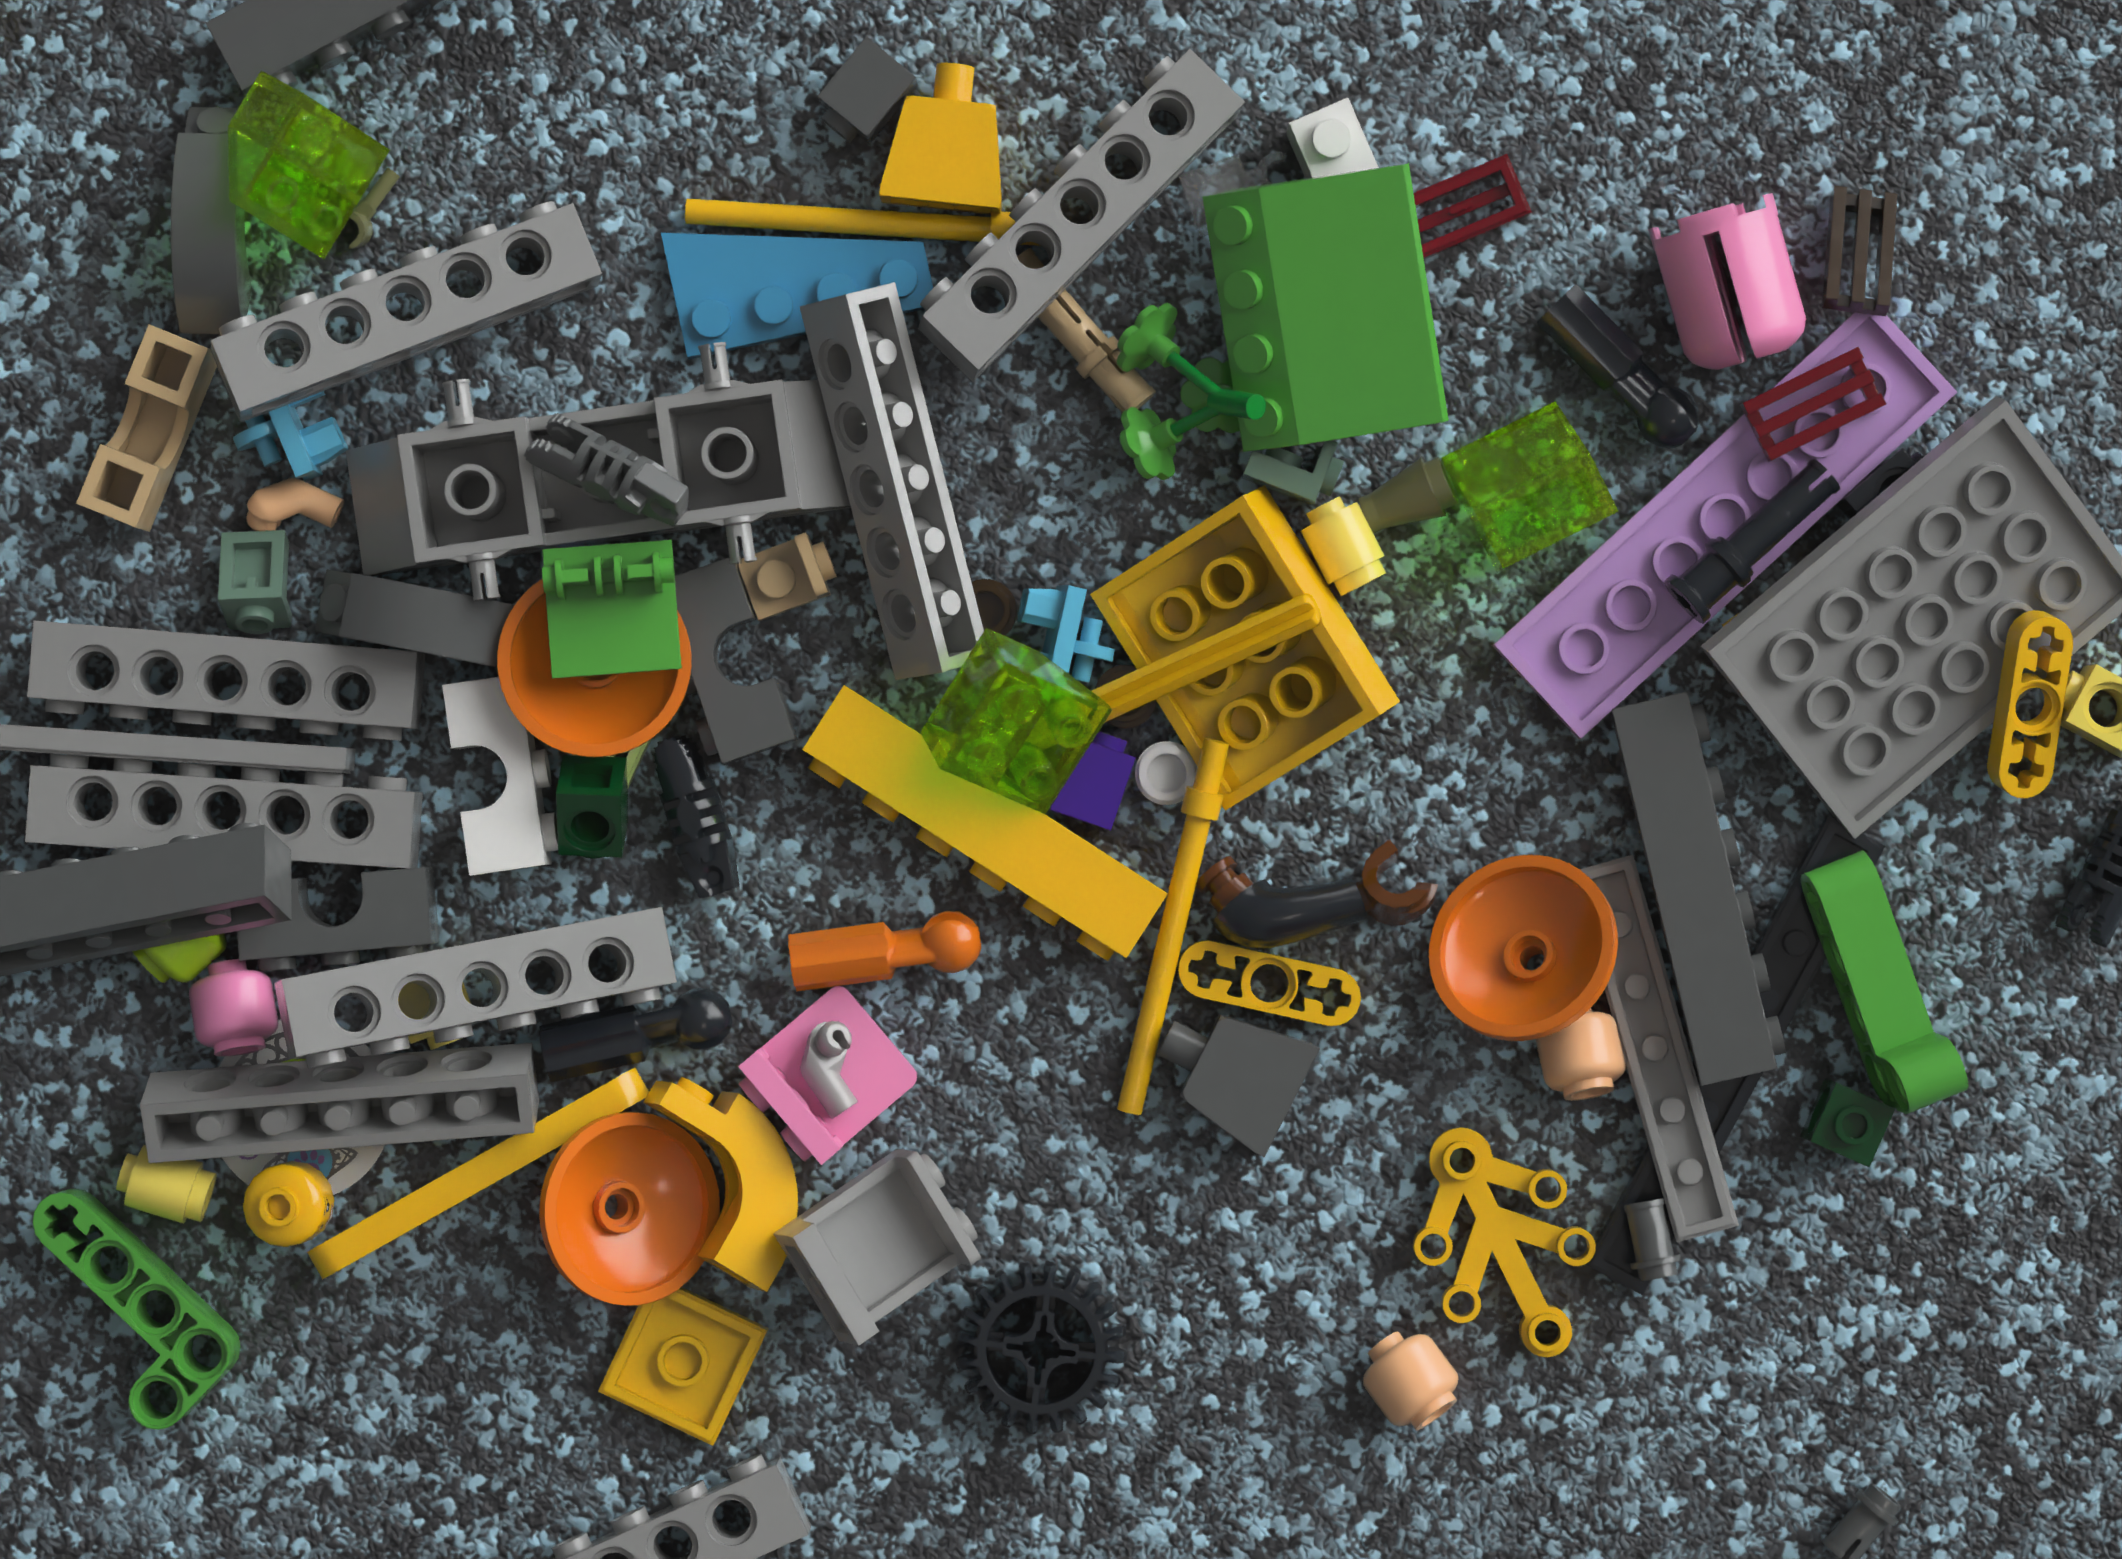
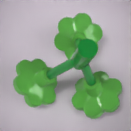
M1165 303L1159 308L1155 305L1147 306L1137 316L1135 324L1128 327L1118 341V349L1121 352L1116 363L1123 371L1128 372L1136 367L1142 370L1156 360L1164 368L1174 367L1188 379L1181 386L1180 397L1182 402L1192 409L1190 415L1178 421L1169 418L1161 422L1158 415L1149 408L1140 411L1135 407H1131L1121 414V421L1124 430L1120 433L1122 448L1127 455L1134 459L1137 471L1146 479L1157 476L1161 480H1166L1174 475L1173 457L1176 454L1175 444L1183 439V433L1194 427L1204 432H1210L1218 427L1227 433L1239 432L1238 417L1257 420L1264 415L1266 410V402L1261 395L1233 390L1229 360L1222 363L1214 357H1206L1197 362L1194 367L1180 356V347L1171 341L1176 332L1174 321L1177 316V309L1170 303Z

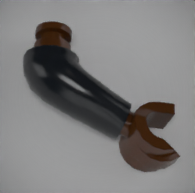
M1389 839L1366 860L1361 881L1356 883L1351 878L1301 887H1272L1265 879L1253 883L1245 873L1237 875L1234 872L1237 863L1231 856H1227L1210 867L1198 879L1196 887L1202 894L1210 891L1213 895L1209 903L1218 912V915L1212 924L1227 940L1247 948H1274L1367 919L1366 912L1376 921L1386 925H1406L1424 914L1433 904L1438 884L1417 882L1414 888L1405 893L1398 894L1385 890L1377 879L1384 871L1397 862L1398 849Z

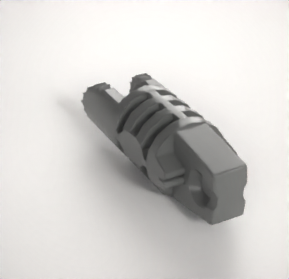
M555 413L547 422L546 428L548 429L547 433L551 436L550 438L554 439L555 443H559L561 447L551 444L550 441L547 442L544 439L539 440L537 438L535 441L533 440L524 454L530 464L578 488L583 487L586 492L610 504L617 503V507L626 512L636 515L641 513L675 526L687 510L688 486L668 475L667 469L645 456L640 457L637 452L613 440L606 441L605 436L559 413Z

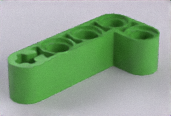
M1862 850L1802 874L1801 885L1867 1075L1880 1100L1904 1114H1909L1966 1091L1968 1089V1078L1961 1057L1947 1037L1935 1033L1881 879L1867 853Z
M71 1188L51 1194L39 1203L34 1211L32 1223L35 1234L41 1243L160 1354L130 1390L128 1403L131 1414L138 1423L146 1428L160 1430L172 1426L188 1415L233 1368L239 1358L241 1349L238 1334L227 1321L92 1194L82 1189ZM73 1206L78 1212L73 1219V1223L78 1229L73 1228L63 1232L57 1226L63 1218L57 1209L63 1210ZM98 1230L102 1231V1237L90 1243L83 1252L80 1251L79 1246L89 1241L86 1237L87 1235ZM107 1246L117 1247L127 1257L128 1270L121 1280L110 1278L101 1268V1253ZM151 1291H163L173 1300L175 1312L170 1323L157 1322L149 1315L146 1302ZM197 1335H210L219 1343L222 1354L217 1366H204L194 1357L192 1347ZM162 1381L173 1387L178 1399L174 1412L162 1413L156 1410L150 1403L149 1389L153 1382Z

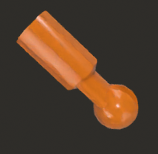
M944 911L933 915L921 928L891 931L884 922L788 934V947L792 978L797 992L892 979L898 967L928 964L939 972L957 973L968 969L978 958L981 951L979 927L973 919L962 912Z

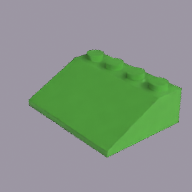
M1409 163L1245 187L1202 197L1233 390L1259 394L1266 402L1265 413L1260 419L1252 420L1238 417L1243 452L1305 445L1449 421Z

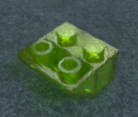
M260 71L228 125L229 201L315 255L325 259L390 149L306 94Z
M1556 401L1440 458L1496 572L1619 512L1591 454Z
M986 628L920 733L940 769L1046 814L1112 712V709L1108 703L1041 652Z

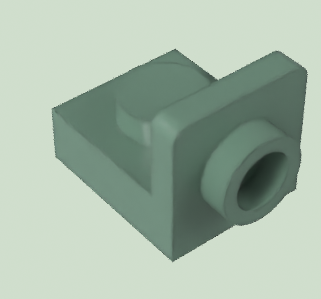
M1333 440L1323 442L1312 473L1300 469L1304 458L1281 448L1266 449L1265 454L1252 451L1242 479L1260 486L1265 485L1268 489L1313 505L1319 492L1331 496L1344 461L1333 457L1338 442Z
M285 530L221 533L218 602L229 629L240 630L250 634H263L271 631L273 628L291 627L292 612L287 601L289 540Z

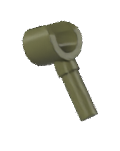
M386 168L354 211L340 212L330 220L328 225L329 236H335L342 229L344 222L350 218L357 223L359 234L348 249H357L365 246L373 235V226L370 220L377 212V207L400 176L391 169Z

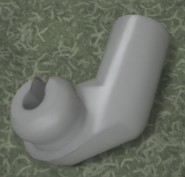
M839 1021L823 1022L812 1030L808 1036L800 1065L803 1078L831 1119L858 1102L840 1075L847 1049L850 1048L852 1043V1036L845 1024Z

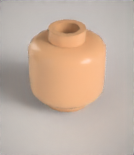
M1590 1008L1570 1026L1549 1036L1536 1039L1544 1081L1552 1090L1563 1092L1565 1100H1584L1608 1094L1614 1090L1613 1082L1620 1078L1626 1070L1617 1024L1610 1014L1592 1012Z
M1397 1331L1381 1340L1368 1352L1369 1357L1374 1363L1366 1370L1363 1385L1393 1425L1406 1426L1412 1424L1415 1430H1420L1435 1421L1456 1403L1457 1399L1453 1395V1391L1458 1384V1374L1428 1335L1417 1334L1404 1339Z

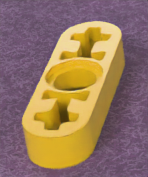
M2032 610L2021 614L2013 621L2008 630L1987 760V771L1992 782L2017 798H2030L2038 795L2048 786L2052 778L2073 650V636L2069 627L2060 619L2040 610ZM2042 631L2050 635L2051 642L2049 646L2039 647L2038 652L2028 648L2030 638L2040 637ZM2036 667L2046 671L2047 676L2042 678L2033 673L2022 672L2024 668L2036 672ZM2030 688H2040L2044 695L2042 711L2031 720H2019L2016 714V702L2019 696ZM2016 730L2024 735L2037 736V739L2034 741L2024 737L2022 742L2013 736V732ZM2022 756L2032 761L2030 770L2020 771L2017 778L2009 773L2008 769L2010 763H2019Z
M1210 940L1195 942L1185 949L1178 963L1180 981L1185 989L1194 996L1326 1026H1338L1351 1020L1357 1013L1361 1002V993L1357 982L1350 974L1341 969ZM1205 951H1212L1216 953L1215 958L1218 965L1236 969L1235 956L1249 958L1240 977L1241 996L1227 994L1232 985L1230 980L1212 978L1209 988L1198 986V976L1188 971L1190 961L1202 960ZM1266 964L1279 966L1285 972L1288 979L1285 994L1272 1002L1258 999L1253 994L1250 986L1254 971ZM1305 970L1311 972L1306 985L1317 988H1326L1330 979L1341 980L1340 991L1349 994L1347 1006H1336L1333 1015H1326L1322 1013L1323 1003L1316 999L1303 997V1010L1290 1008L1289 1006L1298 991L1297 971Z

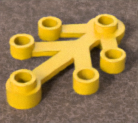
M1458 1127L1443 1132L1436 1138L1429 1152L1430 1170L1439 1182L1425 1227L1420 1229L1413 1239L1415 1255L1421 1262L1430 1266H1437L1448 1260L1453 1248L1448 1232L1463 1194L1475 1216L1453 1285L1444 1291L1441 1298V1306L1444 1313L1450 1320L1457 1323H1467L1477 1317L1481 1309V1299L1478 1295V1290L1491 1252H1493L1523 1313L1519 1324V1335L1523 1344L1530 1352L1540 1357H1553L1562 1353L1572 1338L1570 1320L1559 1308L1546 1303L1516 1240L1555 1252L1565 1263L1571 1266L1585 1265L1593 1258L1596 1251L1595 1240L1584 1228L1571 1226L1564 1229L1499 1207L1487 1182L1528 1193L1529 1198L1537 1206L1544 1209H1552L1559 1206L1566 1198L1567 1184L1564 1178L1556 1171L1550 1169H1542L1536 1172L1493 1157L1487 1140L1472 1129ZM1459 1148H1466L1473 1155L1472 1166L1464 1172L1453 1170L1449 1162L1452 1152ZM1544 1177H1552L1558 1182L1559 1190L1556 1197L1552 1200L1544 1201L1536 1195V1184ZM1429 1234L1440 1235L1444 1240V1250L1436 1257H1427L1421 1251V1242ZM1575 1234L1584 1236L1587 1242L1585 1253L1577 1258L1567 1256L1564 1251L1566 1239ZM1459 1291L1469 1293L1473 1299L1470 1311L1462 1315L1453 1313L1449 1307L1450 1298ZM1550 1320L1557 1324L1558 1336L1551 1343H1541L1535 1337V1329L1542 1321Z

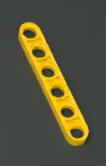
M634 1067L538 1121L535 1125L534 1133L513 1135L307 1251L323 1280L558 1148L588 1123L603 1116L620 1113L647 1097L649 1091Z

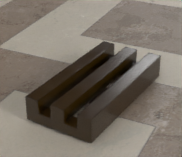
M1834 185L1830 196L1822 308L1886 317L1891 299L1898 194L1885 192L1883 198L1872 197V190L1859 189L1858 195L1847 194V187ZM1845 211L1856 212L1850 296L1839 294ZM1871 214L1879 215L1874 299L1865 298Z

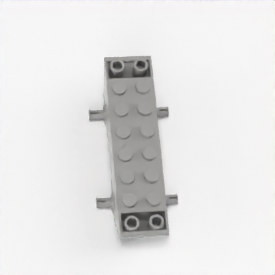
M726 342L713 343L716 369H714L711 345L704 344L698 346L701 354L705 384H701L687 393L656 397L652 401L561 413V415L605 436L606 441L613 440L637 452L640 457L645 456L668 470V475L688 486V507L675 526L641 513L636 515L618 508L617 503L610 504L586 492L583 487L578 488L530 464L524 454L533 440L535 441L537 438L539 440L544 439L547 442L550 441L553 445L556 444L561 447L547 433V422L553 415L533 418L523 416L495 421L474 417L469 386L470 379L456 380L459 406L455 382H443L442 387H444L448 421H444L430 430L398 434L397 438L346 450L363 575L377 576L469 563L473 601L486 600L483 575L487 598L491 600L501 597L498 590L495 559L542 552V549L579 547L719 526L725 527L730 565L742 564L739 538L742 540L744 562L757 561L751 523L851 508L819 381L784 382L781 379L748 384L730 380Z

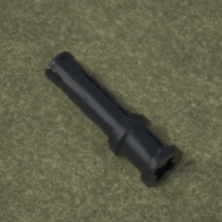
M1811 459L1803 470L1748 520L1741 524L1727 539L1721 536L1716 539H1710L1705 544L1706 553L1679 577L1670 575L1664 581L1668 591L1690 616L1699 623L1704 624L1711 617L1709 610L1736 585L1744 588L1751 581V576L1754 573L1751 567L1758 560L1765 556L1832 494H1836L1840 490V486L1834 476L1830 475L1812 491H1809V486L1827 471L1820 462Z

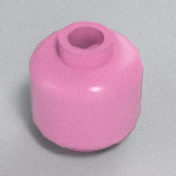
M232 959L208 965L209 976L199 979L189 989L196 1039L204 1046L213 1047L214 1055L220 1057L243 1055L264 1049L266 1047L265 1039L274 1034L278 1028L273 985L270 977L262 971L247 970L246 960Z

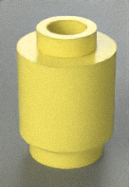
M1337 497L1306 513L1311 525L1301 530V533L1327 584L1334 583L1340 596L1386 574L1379 560L1385 555L1358 502L1345 507L1341 497Z
M143 1145L138 1156L130 1153L126 1155L119 1173L116 1190L126 1193L124 1206L182 1224L185 1223L187 1218L201 1222L209 1206L217 1174L204 1170L203 1162L196 1160L149 1163L146 1145Z

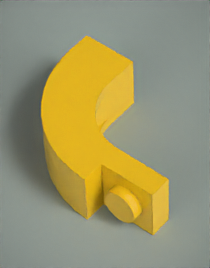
M680 1077L677 1084L656 1080L643 1103L706 1142L717 1156L724 1173L725 1200L723 1209L717 1223L697 1256L749 1288L767 1292L787 1257L773 1233L797 1218L798 1189L795 1171L782 1138L765 1114L739 1093L722 1091L712 1107L709 1104L714 1095L684 1077Z

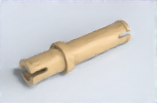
M1032 248L1025 250L1018 256L1019 261L1026 267L1032 269L1044 267V264L1035 255ZM1066 289L1039 316L1041 322L1047 326L1079 363L1076 368L1079 374L1084 379L1090 376L1121 412L1131 407L1140 409L1156 393V390L1150 387L1135 369L1125 372L1117 366L1116 362L1120 354L1118 340L1115 336L1107 338Z

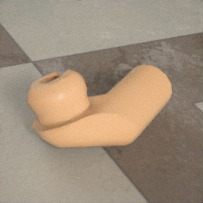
M289 478L256 490L248 500L246 520L254 531H273L280 526L282 520L299 513L332 528L342 511L344 499L300 479Z

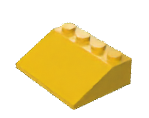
M1265 485L1239 497L1090 594L1136 669H1140L1300 595L1310 594L1317 603L1322 617V622L1319 626L1156 699L1197 767L1204 738L1229 743L1218 793L1224 795L1222 807L1225 811L1400 702Z

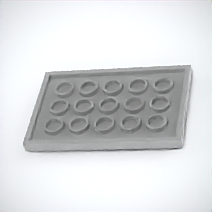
M1995 396L1700 647L1831 815L1846 829L1852 838L1856 839L1993 723L2007 633L2017 617L2028 611L2040 610L2063 621L2069 627L2073 636V655L2122 613V556L2008 402ZM2042 631L2040 637L2030 638L2028 648L2038 652L2039 647L2050 645L2051 636ZM2036 667V672L2028 668H2024L2022 672L2033 673L2042 678L2047 676V672ZM2030 688V689L2024 691V692L2019 696V698H2018L2017 701H2019L2023 696H2025V695H2026L2030 690H2032L2033 688Z

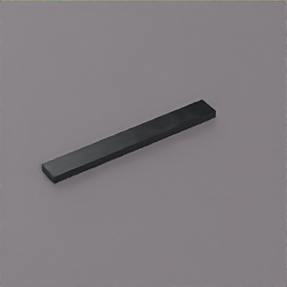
M1826 816L1751 954H1763L1771 990L1760 993L1766 1018L1778 1017L1782 1035H1784L1826 957L1803 893L1801 875L1862 850L1867 853L1875 866L1885 848L1883 844L1864 834H1860L1856 839L1852 838L1846 829L1831 816ZM1763 1072L1699 1086L1718 1154ZM1649 1144L1595 1242L1596 1251L1593 1258L1586 1264L1641 1295L1644 1294L1651 1280L1640 1281L1638 1270H1631L1630 1263L1636 1262L1624 1205L1664 1198ZM1664 1204L1666 1220L1672 1242L1674 1238V1232L1672 1229L1666 1204Z

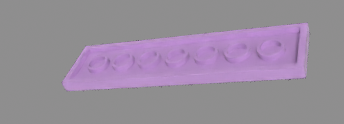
M1854 312L1774 386H1779L1859 347L1864 357L1862 360L1867 370L1871 371L1875 379L1874 384L1878 393H1882L1886 405L1770 462L1767 461L1745 414H1743L1492 645L1578 739L1584 737L1612 709L1622 702L1744 589L1737 585L1711 607L1709 610L1711 617L1702 624L1690 616L1666 588L1664 581L1670 575L1678 577L1682 575L1706 553L1705 544L1710 539H1716L1719 536L1727 539L1741 524L1748 520L1803 470L1811 459L1817 460L1827 471L1809 486V491H1812L1830 475L1834 476L1840 486V490L1836 494H1832L1751 567L1754 573L1751 576V581L1746 585L1748 586L1957 393L1951 384L1887 315L1885 317ZM1849 366L1760 409L1759 412L1763 420L1766 421L1854 376ZM1858 389L1771 432L1770 435L1774 443L1777 444L1865 401L1861 390Z

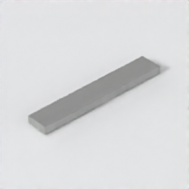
M0 724V750L346 774L354 771L356 749Z
M1630 855L1580 869L1602 891L1615 917L1618 932L1617 957L1611 978L1605 988V993L1612 1017L1617 1024L1626 1067L1676 1242L1739 1226L1634 856Z

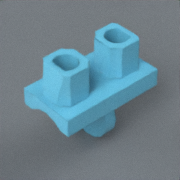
M324 391L270 411L271 420L269 421L265 420L263 414L246 420L248 429L233 437L237 451L256 447L264 467L271 466L282 460L274 442V439L279 437L295 477H302L305 482L323 475L320 466L329 463L348 450V446L336 419L333 417L303 428L295 407L324 396Z
M1058 585L1056 590L1023 589L1017 621L1047 628L1042 652L1016 646L1011 647L1004 673L1005 680L1025 689L1034 690L1033 698L1062 702L1073 654L1076 655L1071 679L1087 683L1090 682L1094 659L1107 662L1113 661L1115 649L1098 645L1102 620L1084 617L1080 640H1076L1087 589L1070 585Z

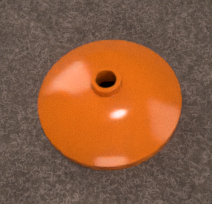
M542 578L520 597L513 606L502 628L497 652V668L501 689L506 702L515 717L532 735L548 746L564 753L583 757H607L638 748L658 735L676 715L687 693L692 669V653L689 636L682 617L678 612L682 669L552 679L546 593L544 592Z
M1519 855L1495 861L1477 870L1460 883L1449 895L1436 917L1429 943V967L1434 986L1443 1003L1455 1017L1467 1027L1482 1035L1506 1041H1526L1549 1036L1570 1026L1581 1018L1595 1004L1605 990L1611 978L1617 957L1618 932L1611 906L1599 887L1589 876L1570 863L1542 855ZM1537 954L1544 955V960L1540 967L1534 970H1527V963L1531 957Z
M640 1112L614 1113L600 1117L580 1128L562 1145L548 1168L541 1190L539 1208L540 1228L545 1247L553 1264L573 1287L583 1294L605 1303L624 1306L642 1305L658 1301L674 1293L686 1284L699 1270L705 1260L697 1255L719 1219L720 1198L713 1167L702 1147L686 1130L668 1119L653 1114ZM614 1195L618 1204L617 1210L613 1216L609 1217L605 1211V1204L607 1199Z

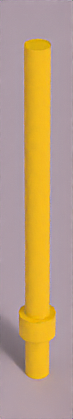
M688 198L685 205V224L980 242L990 232L1000 239L1016 222L1009 216L1011 212L1003 211L1001 213L991 212V217ZM1026 242V243L1020 244V245H1035V246H1041V245H1039V244H1037V243H1033V242Z
M1204 738L1193 786H1186L1181 812L1186 814L1117 1106L1118 1110L1125 1113L1142 1115L1211 820H1218L1224 797L1223 794L1218 793L1229 743Z

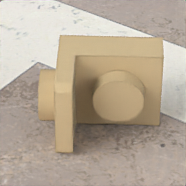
M806 532L794 536L793 540L755 553L757 561L746 563L744 558H742V564H737L758 621L831 595L826 581L837 577L824 541L812 545L810 537Z

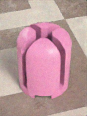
M1773 193L1763 195L1766 208L1746 213L1743 203L1739 205L1732 203L1677 219L1680 232L1661 238L1659 227L1648 229L1683 353L1695 365L1719 370L1747 361L1745 346L1714 237L1716 234H1719L1746 332L1756 359L1787 350L1804 332L1806 315L1779 222V214Z

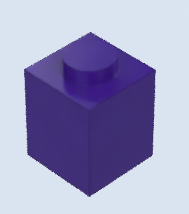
M1091 729L1088 741L1075 737L1050 810L1111 830L1136 757L1124 754L1128 742Z

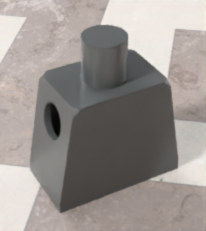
M1219 1014L1208 1037L1174 1020L1157 1055L1190 1071L1179 1092L1180 1097L1253 1152L1265 1157L1320 1048L1308 1041Z

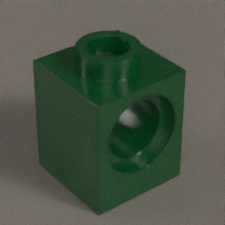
M563 755L556 791L558 855L582 856L590 859L602 857L622 858L628 825L627 758Z
M1825 1079L1800 1137L1870 1167L1895 1108L1837 1082Z

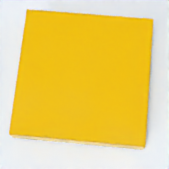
M681 1287L658 1301L638 1305L598 1392L714 1446L769 1328Z

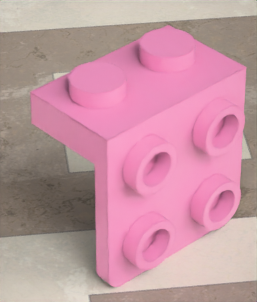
M835 986L828 990L738 1066L746 1076L739 1082V1085L749 1099L763 1113L772 1106L788 1125L780 1132L788 1145L804 1162L813 1155L821 1165L913 1087L917 1081L915 1068L849 990L843 986ZM839 1021L845 1024L852 1036V1043L850 1048L847 1049L840 1075L858 1102L831 1119L803 1078L800 1065L808 1036L812 1030L820 1023Z

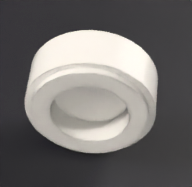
M1171 741L1158 742L1149 746L1140 755L1135 767L1136 784L1140 792L1148 800L1156 804H1177L1183 801L1186 786H1193L1197 765L1183 745Z

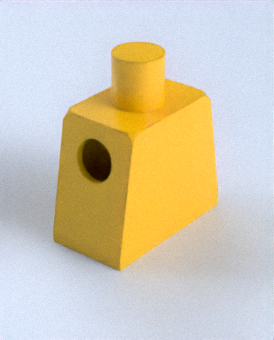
M937 63L933 98L906 96L880 184L879 197L881 203L991 215V212L1001 213L1002 192L996 105L971 102L974 67L957 63Z

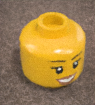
M289 1161L267 1167L253 1177L245 1191L243 1211L246 1223L258 1238L269 1245L289 1247L310 1241L324 1231L332 1218L335 1200L331 1185L321 1171L308 1163Z

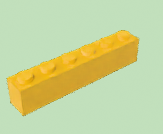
M843 685L802 749L814 757L808 766L814 773L838 788L842 786L846 778L868 792L862 800L864 805L892 823L895 822L900 813L921 826L915 836L917 839L945 857H948L952 849L956 848L975 861L969 870L971 874L999 892L1003 890L1007 882L1029 895L1023 904L1024 908L1054 927L1061 917L1083 930L1076 941L1107 961L1110 960L1114 952L1119 953L1125 958L1128 957L1168 895L1161 888L845 685Z

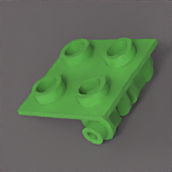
M672 540L542 549V578L544 592L546 593L552 679L682 669Z

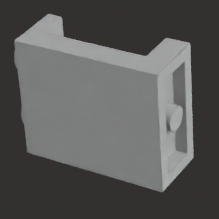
M895 1149L773 1233L839 1341L858 1346L879 1332L875 1322L957 1265L971 1266L981 1259V1255L973 1244V1241L978 1238L973 1224L962 1210L957 1207L952 1209L940 1189L945 1186L944 1177L934 1161L926 1154L919 1155L917 1151Z

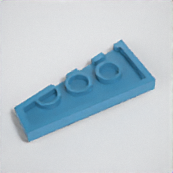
M661 233L688 359L701 357L698 346L704 344L711 345L713 355L715 354L713 343L726 342L727 352L806 335L799 306L895 282L902 312L905 314L923 310L924 308L920 303L933 289L924 242Z

